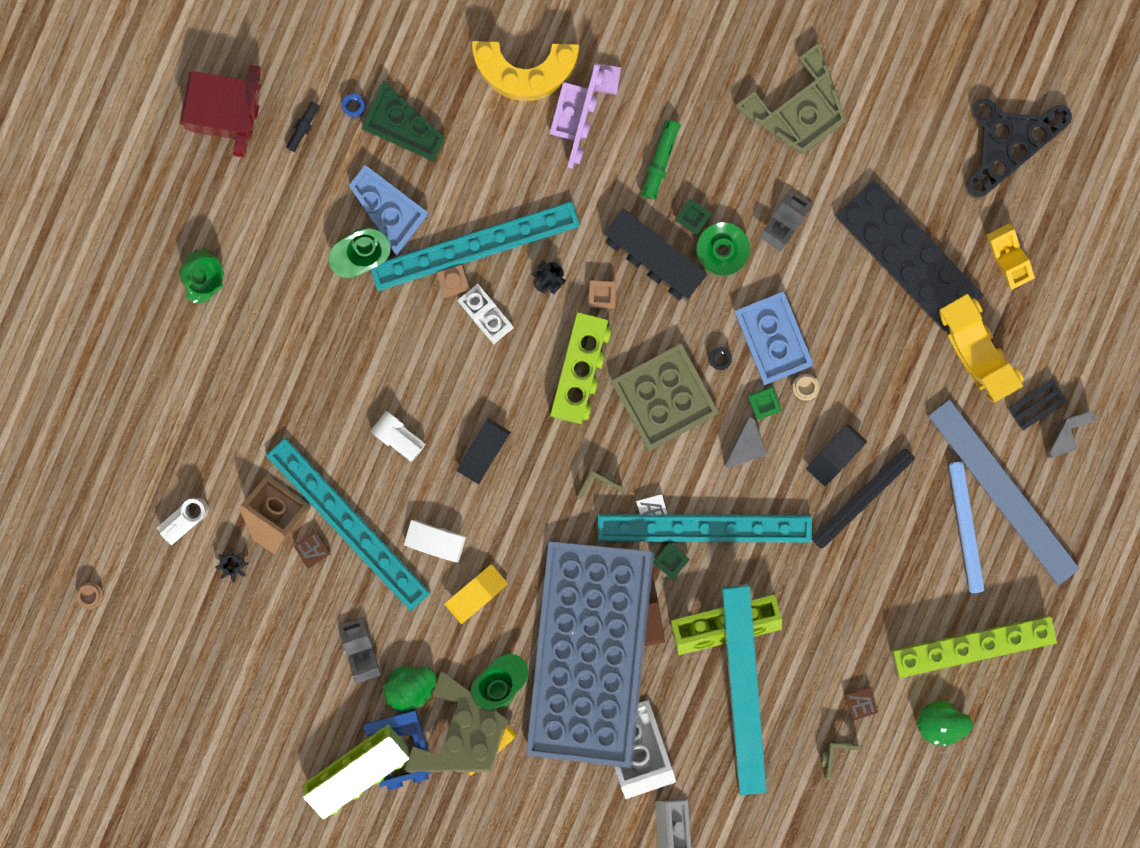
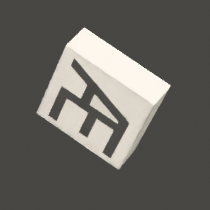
M662 494L636 501L640 514H667Z

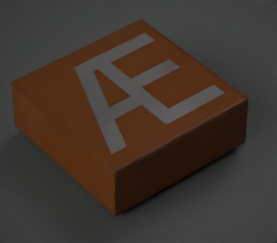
M317 532L294 546L308 569L331 555Z
M871 687L844 694L853 721L878 713Z

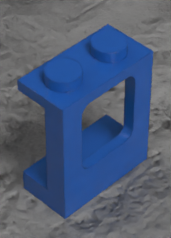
M417 709L371 721L363 725L368 738L388 724L398 736L410 734L414 739L416 748L428 751ZM429 771L408 772L397 776L389 773L379 785L380 788L387 786L388 790L402 787V781L413 779L414 783L429 779L428 774L431 773Z

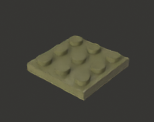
M682 343L611 381L648 452L719 414Z

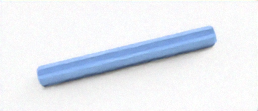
M953 462L949 464V472L970 593H979L984 591V583L963 462Z

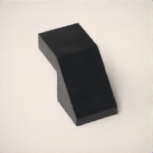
M488 418L456 471L475 483L480 484L511 432Z
M847 424L806 467V470L822 485L826 486L867 443V440Z

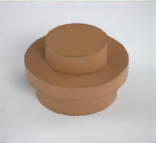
M93 582L82 584L76 592L77 602L86 609L98 607L103 600L101 587Z

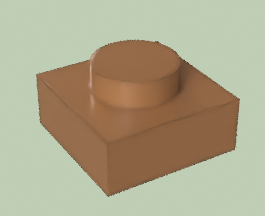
M462 265L437 272L445 299L470 290Z
M590 281L588 308L615 309L616 282Z

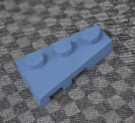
M364 165L349 185L379 231L384 233L389 239L394 253L398 255L429 213L366 165Z

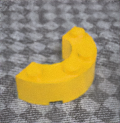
M472 41L474 60L482 78L497 93L520 101L538 100L555 93L563 85V82L568 81L571 77L579 55V45L552 44L550 55L544 63L536 68L520 69L512 66L504 59L500 52L499 42Z
M966 294L940 309L941 321L944 326L948 324L950 333L947 335L967 372L980 390L986 388L988 394L985 396L995 403L1023 387L1021 382L1024 379L1017 367L1012 368L1010 363H1007L1003 351L1000 348H995L991 341L994 339L991 331L986 325H983L982 316L980 315L982 312L980 304L975 298L971 299Z

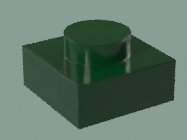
M690 198L675 219V222L697 236L712 213Z
M669 542L655 558L653 564L673 580L690 559Z

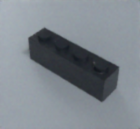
M624 208L603 234L606 238L604 242L616 252L619 249L628 255L625 259L636 268H639L640 265L648 271L646 276L658 285L662 282L668 286L669 290L667 292L678 301L682 298L687 301L707 276V273Z

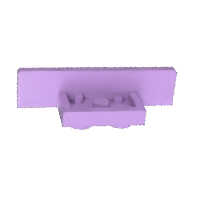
M595 63L588 89L565 82L562 85L550 134L574 141L568 168L573 169L575 163L580 164L584 149L579 148L582 138L587 139L591 123L586 122L589 112L594 113L598 97L593 96L595 87H601L605 71L600 70L601 64Z

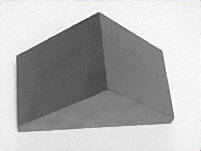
M748 417L725 463V466L729 468L766 455L756 422L751 417Z

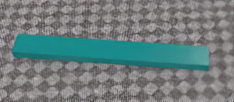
M570 201L386 260L379 266L372 268L371 272L379 292L452 267L579 228L580 224L573 202Z
M286 437L266 454L267 458L410 611L430 594L427 588Z
M598 513V541L811 543L812 515Z
M749 584L721 587L738 790L740 796L766 793Z

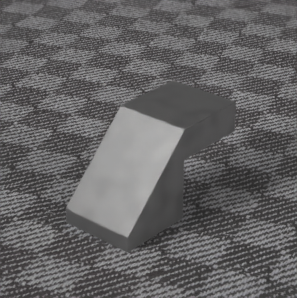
M791 189L759 238L781 252L813 203Z
M1089 411L1062 420L1046 452L1047 458L1077 450L1071 429L1096 421L1094 412Z
M364 618L338 625L342 645L348 656L355 683L380 676L376 653Z

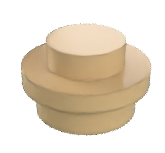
M810 374L800 375L793 382V393L798 399L809 401L817 396L819 383Z

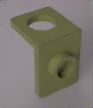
M591 471L577 498L581 499L593 477L622 492L623 488L614 483L616 478L602 471L599 475Z
M828 741V749L823 751L821 767H826L825 778L831 780L834 748L861 751L860 745Z

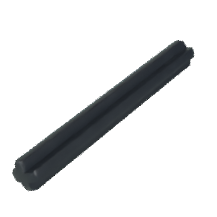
M903 449L812 537V541L820 549H823L915 460L913 454L909 450Z

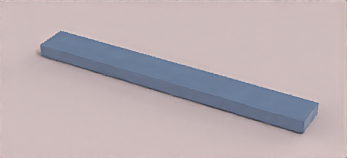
M948 400L929 414L928 418L1054 582L1060 585L1079 571V567L953 403Z

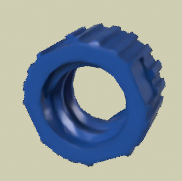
M352 93L343 98L341 106L345 115L351 118L362 116L366 109L362 96ZM352 100H357L360 104L356 111L348 109V104Z

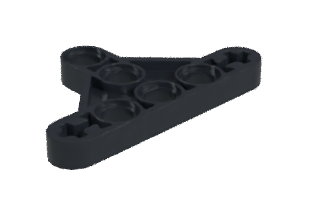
M985 98L977 101L971 112L973 119L983 130L980 169L967 180L965 185L967 193L973 198H982L1071 123L1072 113L1070 109L1064 105H1056L1043 116L1003 113L990 99ZM986 104L991 108L992 113L989 118L984 119L978 115L977 108L979 105ZM1054 112L1058 114L1063 112L1065 114L1063 117L1065 123L1063 124L1059 121L1050 128L1047 124L1055 118ZM998 124L1005 125L1009 130L1008 136L1004 139L998 138L994 133V129ZM1040 127L1045 130L1046 138L1044 141L1037 142L1033 139L1032 130L1034 128ZM1020 144L1026 149L1024 158L1017 159L1012 155L1011 150L1014 145ZM999 161L1005 165L1006 171L1004 175L996 176L993 174L991 166L994 162ZM985 170L988 177L995 181V183L992 185L989 180L982 186L983 192L980 190L975 192L972 189L975 185L973 180L975 179L977 182L982 180L986 176L982 173Z

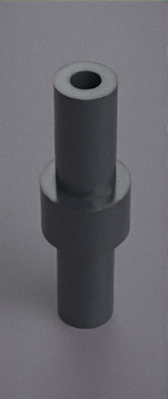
M310 101L302 118H298L293 127L295 131L285 148L295 153L304 135H308L312 127L311 122L320 105Z

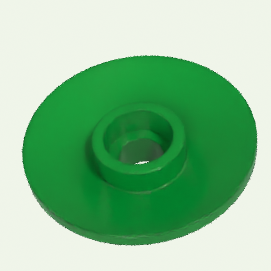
M716 223L709 226L700 235L697 243V256L701 265L710 273L719 276L732 275L741 270L750 254V244L746 234L739 227L731 223ZM721 245L726 246L728 249L727 254H719L718 247Z

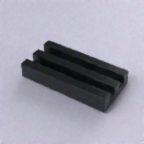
M1051 379L1007 409L1020 429L1024 431L1066 403L1067 399L1062 395L1055 381ZM1048 388L1052 389L1053 392L1020 414L1016 412L1018 408ZM1055 396L1058 398V401L1025 423L1022 421V418Z

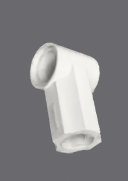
M385 411L370 432L387 446H392L412 462L426 444L408 431L402 422L388 411Z
M198 497L185 501L179 509L157 527L161 536L173 545L198 522L205 519L209 512L207 502ZM191 503H197L200 506L201 513L199 517L190 515L189 506Z

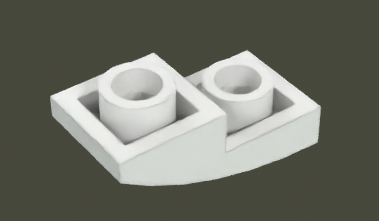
M479 284L475 285L457 300L493 345L514 328Z
M411 520L404 546L439 558L459 562L466 537L445 528H436L418 520Z

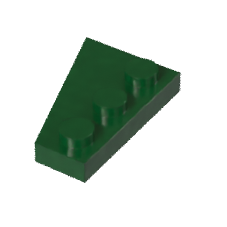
M383 80L361 129L435 163L445 137Z

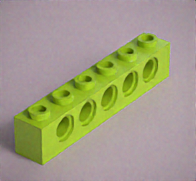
M1043 616L890 650L895 675L902 678L1056 644L1057 640L1052 617Z

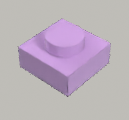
M601 64L600 70L605 71L601 87L596 86L594 92L617 95L621 67Z

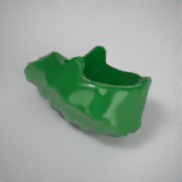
M207 248L189 252L180 267V279L187 290L186 298L193 303H204L209 301L218 290L223 288V276L225 275L223 266L218 257L211 251H208Z
M402 666L392 671L382 688L384 690L383 695L386 698V705H391L392 708L399 711H414L418 707L423 706L431 697L432 690L436 685L437 679L434 672L428 667L414 668Z
M935 701L920 709L916 726L923 739L929 743L948 746L966 737L971 732L973 723L967 714L959 712L953 704L947 701Z

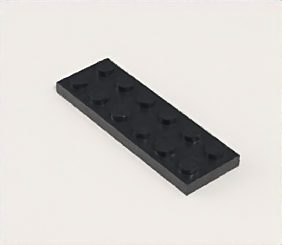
M875 180L869 183L835 215V218L943 332L947 331L949 326L948 324L946 326L943 325L940 309L966 294L971 299L975 298L977 301L984 296Z

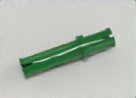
M669 120L664 121L665 124L651 165L647 166L646 169L648 174L640 195L647 199L652 198V200H656L662 179H665L667 175L665 170L679 128L681 127V124L672 120L670 122Z

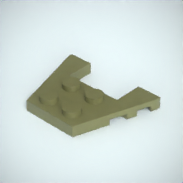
M818 43L798 58L814 81L771 113L755 91L735 105L739 112L802 155L846 123L828 67L822 55L821 46Z
M440 672L432 693L433 696L458 705L440 754L437 755L413 747L405 770L409 773L426 771L430 773H440V771L490 772L508 720L494 709L481 708L475 704L470 691L447 674Z

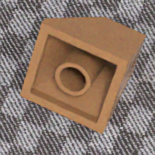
M266 475L239 509L252 539L275 554L290 536L310 507V504Z

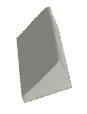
M688 799L655 801L658 848H691Z

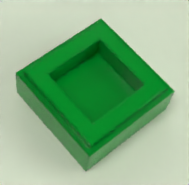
M773 386L747 396L756 421L782 411Z

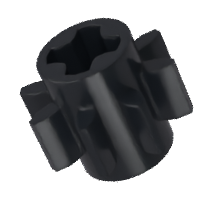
M543 260L531 273L535 277L533 279L535 288L542 293L551 291L552 294H555L566 282L562 278L564 271L556 262L546 264Z
M229 549V556L218 555L222 562L221 565H217L215 568L222 569L221 579L229 575L232 582H236V575H247L243 568L249 565L250 562H243L241 559L244 552H240L236 556L233 549ZM231 558L239 564V567L234 569V573L226 567V563H230Z

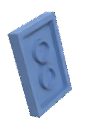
M784 291L734 311L763 385L814 366Z

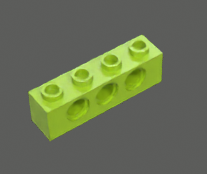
M577 312L550 417L582 425L583 419H589L592 405L587 404L589 394L595 395L599 379L594 378L596 368H602L605 353L600 352L603 342L608 343L612 330L611 327H607L608 320ZM590 336L596 340L597 345L595 349L586 351L582 348L581 341L584 337ZM579 362L588 364L590 368L589 374L584 377L577 376L574 372L575 365ZM579 388L583 392V398L580 402L573 403L568 399L567 394L570 389Z
M775 595L751 600L754 636L782 630V617ZM723 608L671 620V629L678 655L726 644Z

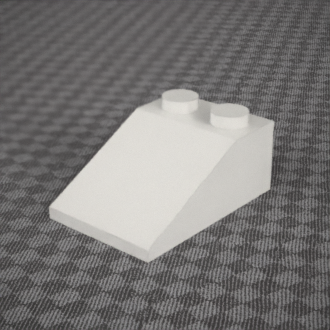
M649 700L640 702L638 705L632 768L614 766L625 799L676 782Z

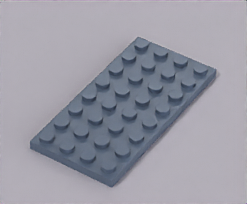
M548 541L527 756L632 768L654 552Z

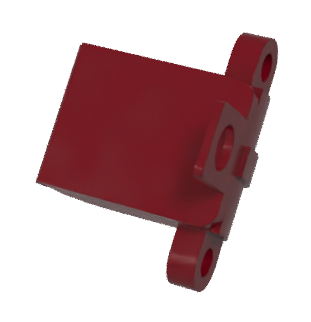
M249 65L246 80L195 71L189 72L179 124L183 125L190 132L235 139L233 156L245 158L248 141L252 139L254 124L259 113L261 66Z

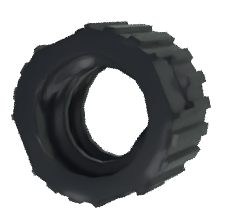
M716 347L709 354V364L716 371L725 370L732 363V354L725 347ZM717 353H723L726 356V362L723 365H718L715 362L714 357Z

